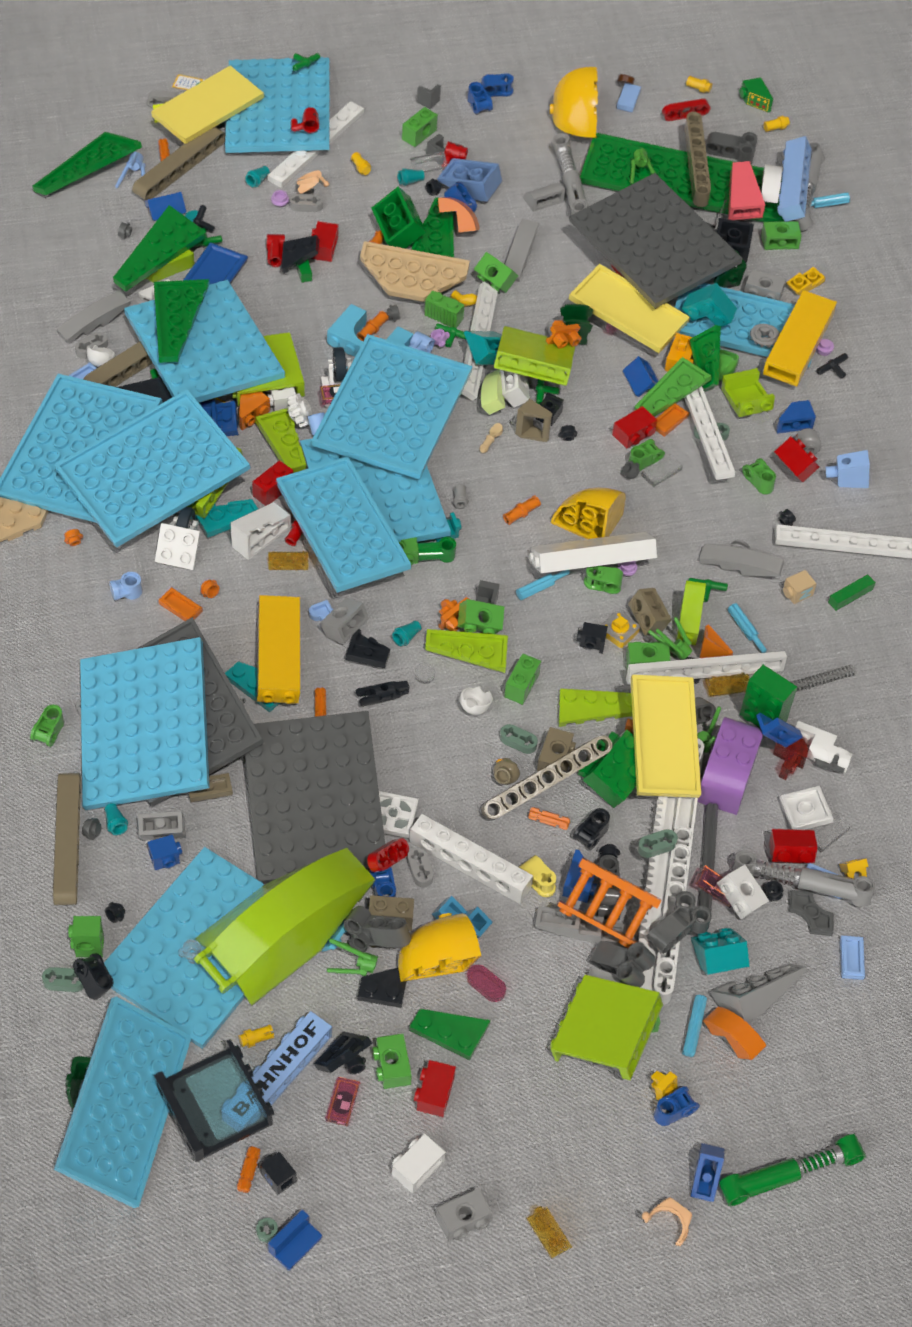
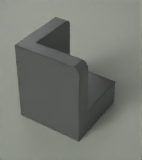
M437 84L432 90L419 86L417 88V103L432 109L440 101L441 85Z
M438 134L427 142V156L442 165L445 152L444 137Z
M480 580L476 601L496 605L500 584Z

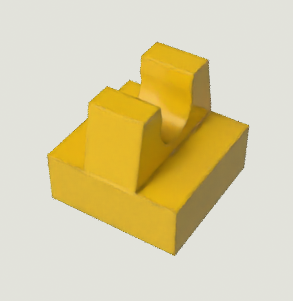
M859 858L839 864L840 870L844 872L845 877L854 878L855 872L859 874V877H867L866 867H869L867 858Z
M656 1071L651 1076V1079L654 1081L651 1086L655 1089L657 1100L672 1094L678 1089L677 1076L671 1071L667 1075Z

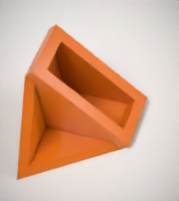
M709 624L706 625L699 658L733 656V651Z

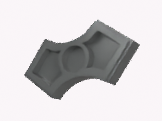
M790 890L789 912L799 915L807 922L810 934L832 936L834 914L818 906L812 892Z

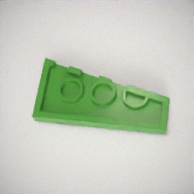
M682 357L634 406V410L643 406L655 417L709 382L711 375Z

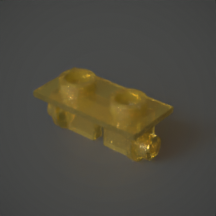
M268 552L269 570H308V552Z
M741 672V674L731 676H711V678L705 679L709 696L746 692L749 674Z
M542 1206L537 1207L534 1210L535 1214L527 1218L551 1259L572 1248L547 1207L544 1209Z

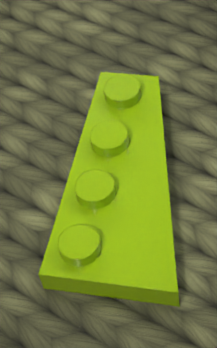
M288 408L257 416L255 423L278 459L294 470V473L305 470L306 461L299 444L295 423L289 415Z
M427 629L425 650L505 673L508 635Z
M560 688L559 727L566 726L568 723L583 724L589 720H596L597 722L604 721L605 718L609 717L618 719L633 716L631 693Z

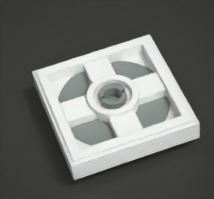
M379 791L384 834L410 838V829L413 826L419 799Z

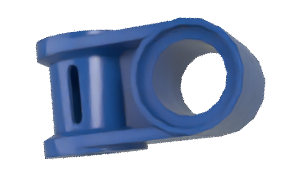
M488 74L482 77L481 83L490 97H507L513 94L512 83L514 77L511 74Z
M470 83L467 100L473 112L479 114L480 111H491L493 109L492 99L487 94L482 83Z
M456 182L444 192L445 197L456 198L467 205L472 203L469 207L473 212L476 211L477 203L463 183Z
M389 867L379 872L369 870V873L375 878V882L371 886L374 895L396 897V886L392 868Z
M683 1086L658 1101L654 1112V1119L659 1125L668 1126L683 1117L690 1116L699 1109L700 1105L698 1102H694L688 1093L689 1088ZM662 1109L668 1110L670 1114L662 1112Z

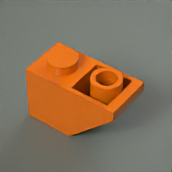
M263 392L242 394L240 396L239 419L242 431L248 426H252L257 416L270 412V398Z

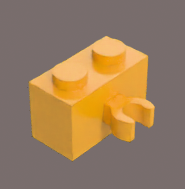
M676 333L666 359L664 371H669L682 357L694 364L689 340L692 337Z

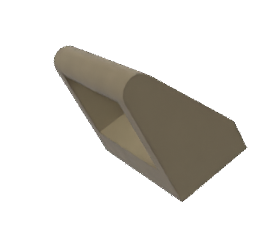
M532 399L527 400L518 408L515 434L524 439L548 442L552 413ZM534 417L544 419L543 431L533 425Z

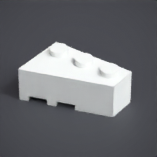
M273 502L231 522L232 548L247 560H250L291 528V515Z

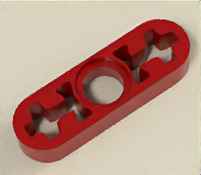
M696 99L668 104L662 109V114L665 120L675 121L686 119L687 114L690 112H697L704 116L709 113L711 107L706 99ZM690 108L688 111L683 112L684 109Z
M404 838L394 839L370 853L367 859L370 870L372 872L386 870L407 857L409 852L407 841Z

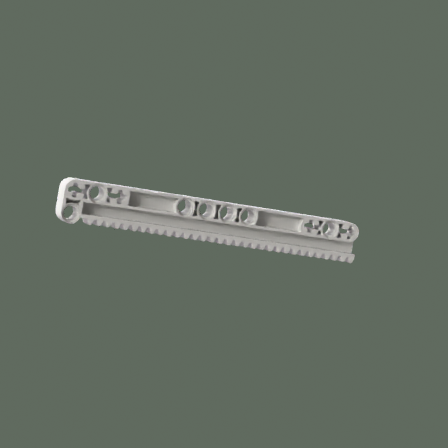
M698 738L699 767L701 776L704 743L702 742V740ZM658 796L653 833L670 829L678 836L674 850L649 858L645 891L660 898L661 903L658 908L652 906L651 909H648L640 924L638 942L644 944L654 954L656 960L652 968L643 972L645 982L640 988L659 992L663 1005L668 1004L672 997L680 941L668 951V958L665 957L666 953H661L647 939V935L652 928L674 911L677 896L672 895V893L678 895L680 892L686 891L698 800V798ZM664 838V841L671 843V840ZM661 970H667L669 973H664ZM661 985H665L664 992L661 991Z

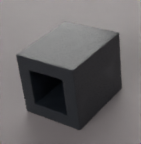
M280 1151L275 1155H268L260 1165L261 1175L277 1195L297 1182V1172Z

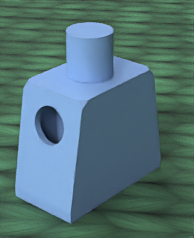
M868 450L838 455L837 466H825L826 478L837 477L839 487L869 488L870 464Z

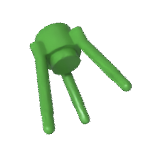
M643 148L636 150L633 154L634 159L631 160V184L634 182L636 165L639 167L647 165L652 174L655 173L646 150Z
M677 617L674 618V621L683 641L678 639L673 643L659 629H656V632L660 636L652 630L648 631L657 641L668 643L669 650L680 660L687 658L691 654L692 649L690 645L692 642L688 639Z
M720 706L717 707L708 731H701L697 734V738L704 743V752L709 753L710 747L716 739L715 736H712V732L721 711Z
M332 938L329 939L330 943L358 955L359 958L356 966H359L360 969L328 968L327 972L359 974L366 976L367 972H374L378 956L367 952L363 953L345 942L342 943Z

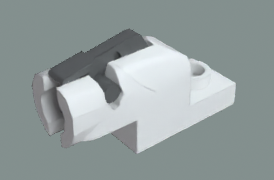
M798 721L795 728L799 729L803 736L798 741L810 745L807 758L816 761V765L845 774L853 753L839 746H834L837 735Z

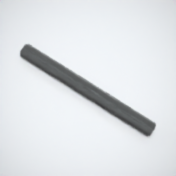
M708 803L706 808L702 870L709 875L702 872L701 886L705 889L706 881L714 877L718 805L716 803ZM701 888L700 906H705L712 911V894Z

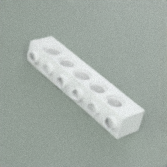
M423 814L420 815L410 829L409 843L424 849L427 853L518 904L522 903L532 887L533 875Z

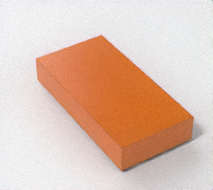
M676 403L656 418V432L665 437L688 418L689 412Z
M172 587L158 600L161 606L184 621L192 617L196 619L203 612L201 606Z

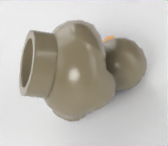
M509 758L498 759L494 766L495 779L500 784L510 785L515 783L520 776L517 764Z

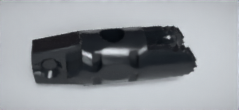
M391 681L357 688L355 691L358 697L365 696L359 701L361 706L400 698L403 695L409 694L410 686L408 681Z

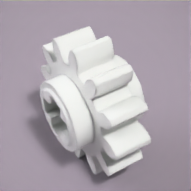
M300 393L288 397V404L290 405L288 406V412L291 419L296 424H299L300 428L309 425L307 416L312 415L309 402L304 397H301Z

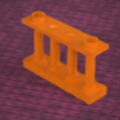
M582 857L578 864V867L582 868L580 871L582 874L567 902L558 901L557 906L561 907L559 911L569 917L572 914L617 937L620 939L618 943L629 948L633 943L638 942L633 937L648 909H651L652 906L658 908L661 899ZM595 875L601 878V885L587 912L583 913L574 908L588 879ZM614 885L621 889L619 892L621 895L604 924L593 917L608 889ZM634 896L640 899L639 904L641 905L626 933L623 934L613 929L628 899Z

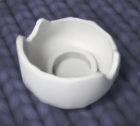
M90 345L87 346V359L96 367H100L116 357L111 349L98 348L97 345H94L91 349Z
M480 686L463 689L459 697L462 708L472 715L485 713L493 701L492 693L490 691L483 692Z

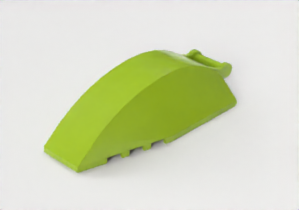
M348 848L315 860L263 885L198 935L195 940L206 949L198 953L194 961L197 964H201L220 986L219 990L222 994L237 984L249 1003L254 1005L322 951L343 920L349 916L357 902H360L373 885L375 878ZM211 955L230 975V979L226 980L208 958Z

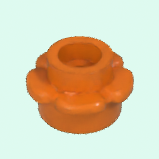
M78 529L69 530L64 534V542L70 546L79 545L83 538V534H80Z
M214 579L204 581L201 585V594L204 597L214 598L220 589L217 581Z

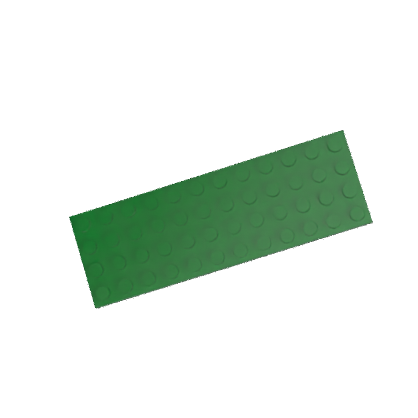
M596 133V138H592L580 175L583 184L616 191L632 185L630 183L631 160L634 159V152L643 148L647 152L648 159H650L655 173L688 206L728 214L730 174L734 161L707 156L711 191L708 205L698 207L693 203L686 151ZM647 165L644 167L635 166L633 184L652 175ZM751 165L761 191L764 168ZM779 198L778 203L765 202L763 218H753L752 220L784 222L777 209L780 204Z

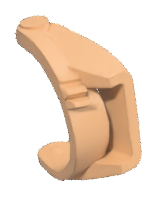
M312 171L297 179V185H300L298 191L300 194L307 192L319 182V179L325 187L329 186V182L321 176V171Z
M671 1197L665 1199L650 1214L649 1212L642 1213L645 1223H648L652 1216L658 1212L669 1211L677 1215L682 1223V1234L675 1245L681 1247L688 1236L692 1213Z

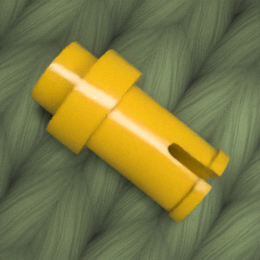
M689 76L686 86L699 89L702 93L710 92L712 89V83H709L707 79L701 80Z
M778 116L777 119L764 121L763 127L765 132L775 129H786L790 125V120L788 116Z
M359 152L353 153L351 161L356 165L357 171L360 174L368 175L371 171L370 163L364 160Z
M269 1024L255 1030H244L243 1034L238 1035L241 1047L247 1046V1048H251L256 1043L274 1039V1033H271L273 1031L272 1026Z

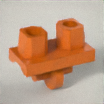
M556 320L553 322L552 327H550L552 335L546 339L548 345L555 344L558 349L564 348L568 342L572 347L577 346L582 339L578 334L580 326L578 324L565 325L562 320Z
M468 597L458 604L456 600L449 601L448 599H444L441 602L442 609L439 610V613L442 616L441 623L438 624L441 630L447 628L449 631L459 630L460 627H458L457 619L459 616V605L469 599Z

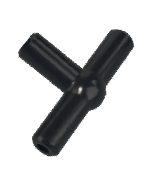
M200 205L193 223L212 233L215 226L203 221L207 207Z
M843 353L834 359H830L826 364L817 368V374L822 375L832 369L841 379L844 378L846 373L839 364L847 360L848 355Z

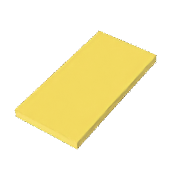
M228 66L152 110L151 114L154 119L184 144H187L263 99L264 92L233 67Z
M601 264L569 294L570 301L575 304L590 306L593 309L592 314L658 353L676 336V333L681 331L690 318L667 303L654 308L627 279Z
M632 674L630 680L637 795L699 798L701 796L693 677Z

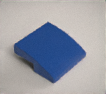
M215 399L199 402L226 436L239 435L237 405L235 401L216 404Z

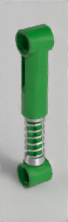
M850 1134L839 1139L835 1146L830 1147V1149L827 1148L825 1151L821 1150L820 1153L815 1152L814 1155L809 1154L808 1157L803 1156L802 1159L789 1158L742 1175L733 1174L722 1179L719 1182V1186L728 1206L732 1207L742 1204L750 1197L800 1181L804 1174L814 1173L816 1169L820 1171V1168L825 1169L826 1166L831 1167L832 1164L838 1165L842 1163L845 1166L858 1164L866 1158V1154L856 1134Z

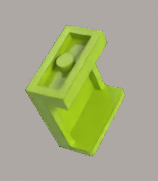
M757 368L723 375L721 390L738 417L770 411L774 408L775 396L773 393L767 394L760 384V372Z

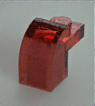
M803 738L788 747H784L776 742L773 755L785 760L779 774L780 778L787 780L790 774H795L798 767L804 768L808 747Z

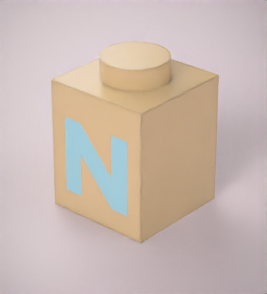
M804 570L786 578L783 592L793 604H796L813 596L817 583Z

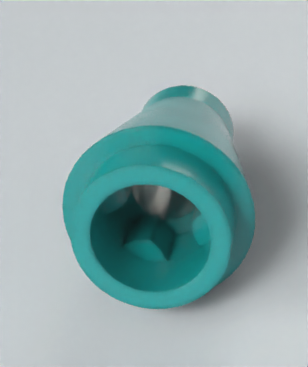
M262 166L248 171L245 176L246 183L250 187H258L270 174V170L267 166Z
M406 168L399 170L397 175L399 184L404 186L423 181L425 178L423 170Z
M414 620L411 623L395 628L392 633L394 642L398 646L408 645L416 634L422 630L421 624Z
M108 804L104 809L107 829L113 835H121L127 831L128 821L116 804Z

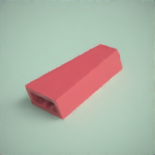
M750 161L734 162L730 174L728 219L763 218L765 202Z

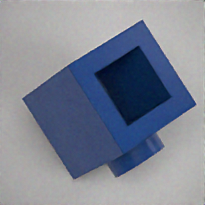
M173 835L147 842L154 870L171 868L176 864H180L179 855L182 854L180 842H175Z

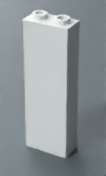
M646 532L532 546L531 553H529L530 564H533V567L540 573L657 558L656 538Z

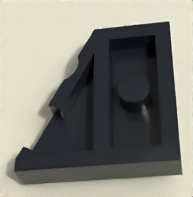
M314 235L283 242L281 264L283 273L289 272L288 268L296 263L300 265L318 254V236Z
M358 629L352 636L346 653V660L385 669L391 649L378 643L372 637L367 638L363 636L361 630Z
M398 968L362 976L357 1000L402 1008L407 981L401 982Z
M342 1032L315 1061L314 1065L319 1071L332 1073L368 1048L372 1041L368 1036Z

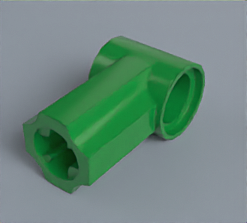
M443 537L439 542L417 543L419 561L439 559L444 563H449L455 559L456 541L451 537Z

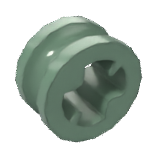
M263 1218L257 1223L256 1232L258 1239L269 1243L278 1234V1225L275 1220ZM264 1226H268L269 1229H274L271 1230V1234L266 1235V1233L263 1231Z

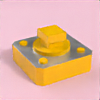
M616 611L602 624L608 626L606 638L619 648H623L639 633L640 629L638 623L621 611Z

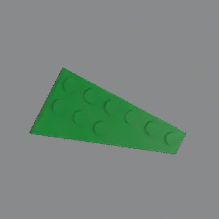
M104 132L32 185V188L36 193L48 195L142 148V144L134 139Z
M435 197L428 211V216L423 222L426 233L414 242L411 250L454 258L453 211L439 212L438 198L440 197Z
M169 205L113 276V282L125 292L205 239L206 232Z
M209 279L154 282L159 363L179 361L210 285Z

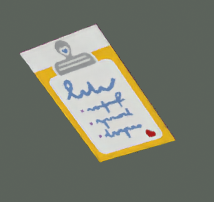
M178 74L172 87L188 90L205 79Z

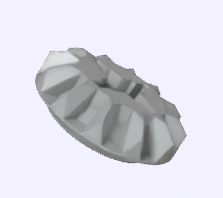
M769 324L755 325L750 333L751 340L754 341L755 345L760 344L761 347L766 345L768 348L771 345H775L780 335L779 331Z

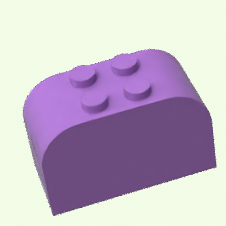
M724 717L701 782V796L697 800L698 803L704 805L716 803L719 810L737 815L762 742L763 733L761 728Z

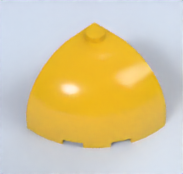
M597 67L575 69L566 74L557 84L553 104H550L549 114H552L553 123L561 131L575 136L596 138V104H598Z
M603 487L578 491L562 502L554 513L551 524L585 539L609 537L623 516L626 495L624 492Z
M451 913L441 914L438 916L439 919L433 920L415 930L411 934L409 945L402 947L399 954L398 969L401 982L465 972L481 957V951L475 929L468 916L464 913L455 915Z

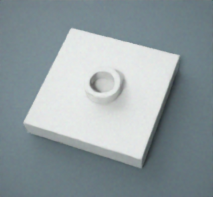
M820 786L779 796V801L791 829L806 830L833 823V816Z

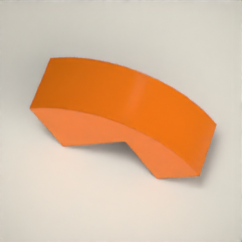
M452 197L438 198L439 212L457 211L459 232L480 230L478 219L467 204Z
M718 1006L703 1020L712 1035L726 1037L738 1058L753 1060L767 1046L760 1035L744 1019L726 1008Z

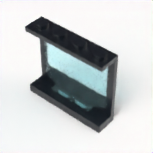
M231 1039L226 1041V1050L166 1078L163 1071L154 1075L156 1087L195 1162L273 1125L272 1115L275 1114L270 1102L265 1103L262 1097L264 1092L261 1085L254 1083L252 1079L254 1074L250 1065L244 1064L241 1059L243 1058V1053L238 1045L234 1046Z

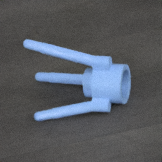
M133 152L130 154L129 161L126 162V166L115 188L119 187L129 168L134 171L141 169V175L145 174L146 164L143 163V155L141 153Z

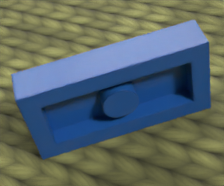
M182 192L145 200L146 208L149 207L153 221L158 220L169 205L181 214L187 212Z
M639 356L623 369L637 397H640L649 388L652 389L659 381L650 363Z
M762 713L756 715L763 735L784 747H788L803 738L799 729L779 718L772 720Z
M302 1209L268 1243V1252L287 1270H291L322 1239V1234L309 1223V1215Z

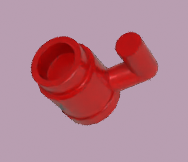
M312 107L304 110L302 123L298 124L296 118L291 119V130L293 132L304 130L308 133H314L320 127L319 115L317 110Z
M448 141L444 152L442 169L444 170L453 158L466 160L468 148Z

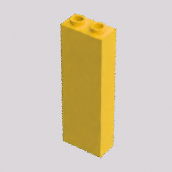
M803 290L765 362L763 375L798 387L834 315L837 302Z
M259 595L257 702L299 703L300 597Z

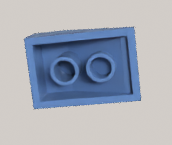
M455 158L449 162L437 178L440 183L451 187L456 182L463 183L472 198L479 201H488L502 182L499 164Z

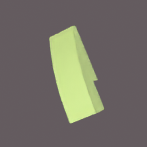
M500 369L487 374L482 383L481 407L489 415L505 408Z

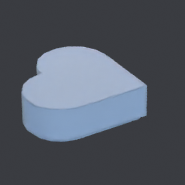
M328 600L314 604L309 608L310 619L322 621L333 610Z

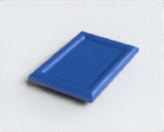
M210 242L183 280L209 279V284L228 280L231 283L248 259V256Z

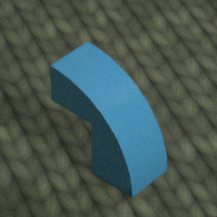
M453 896L446 898L432 913L436 919H439L438 916L445 913H451L452 915L464 913L470 919L477 938H480L493 923L478 906L466 911Z

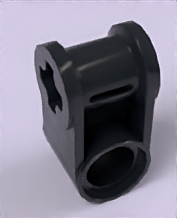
M603 808L595 809L578 826L573 834V839L580 840L587 845L589 850H592L608 831L609 812ZM597 820H601V821H603L604 823H598V822H596V821H597Z
M93 953L88 958H78L74 961V972L81 981L86 994L91 999L101 998L114 985L113 978L98 953Z

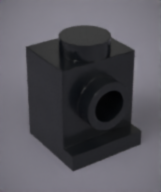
M547 392L540 405L552 413L551 426H553L563 411L564 399ZM535 417L536 420L544 422V419Z
M584 622L583 629H578L576 641L580 642V647L597 649L599 653L603 654L608 626Z

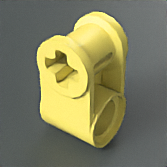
M534 855L519 866L522 870L533 875L532 888L540 896L550 897L555 893L556 875L538 856Z

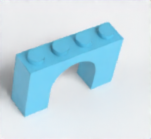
M350 304L327 330V344L336 348L343 347L347 354L356 357L363 343L356 335L366 325L367 311ZM398 326L386 340L409 346L413 333Z

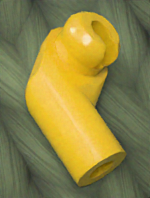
M455 290L452 292L451 298L465 304L464 307L476 304L477 295L473 293L462 295Z

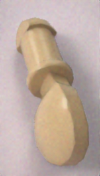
M496 423L491 427L490 434L486 436L485 441L480 445L479 450L481 453H486L492 442L495 441L494 438L502 434V424Z

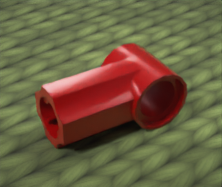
M267 234L268 264L272 267H279L282 264L285 234Z

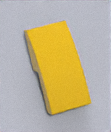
M812 267L804 274L800 272L786 282V285L797 295H800L803 290L810 291L825 282V276L815 267Z

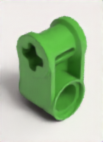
M648 439L631 449L628 461L638 463L641 471L650 465L660 462L665 452L655 445L653 439Z
M762 458L756 459L755 463L746 464L742 467L744 477L752 483L761 494L773 492L776 473L771 470Z
M605 566L587 567V576L584 578L585 587L590 590H598L610 594H617L621 591L622 570Z
M52 704L44 709L39 720L31 730V740H39L46 743L49 747L54 745L58 734L64 726L62 709L58 705Z

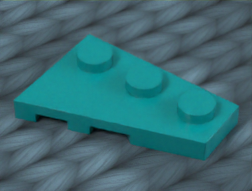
M252 499L231 501L227 505L216 506L214 504L206 518L195 515V519L199 522L207 538L230 530L231 522L258 510V507Z
M238 661L225 672L231 684L268 712H271L280 704L277 702H257L256 667Z

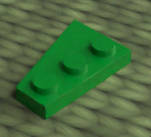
M715 325L689 339L695 365L711 375V380L702 386L705 392L719 385L721 326Z
M420 1009L412 1021L409 1031L470 1061L491 1020Z

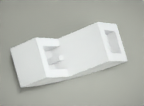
M768 164L764 166L761 194L765 202L778 203L782 166Z

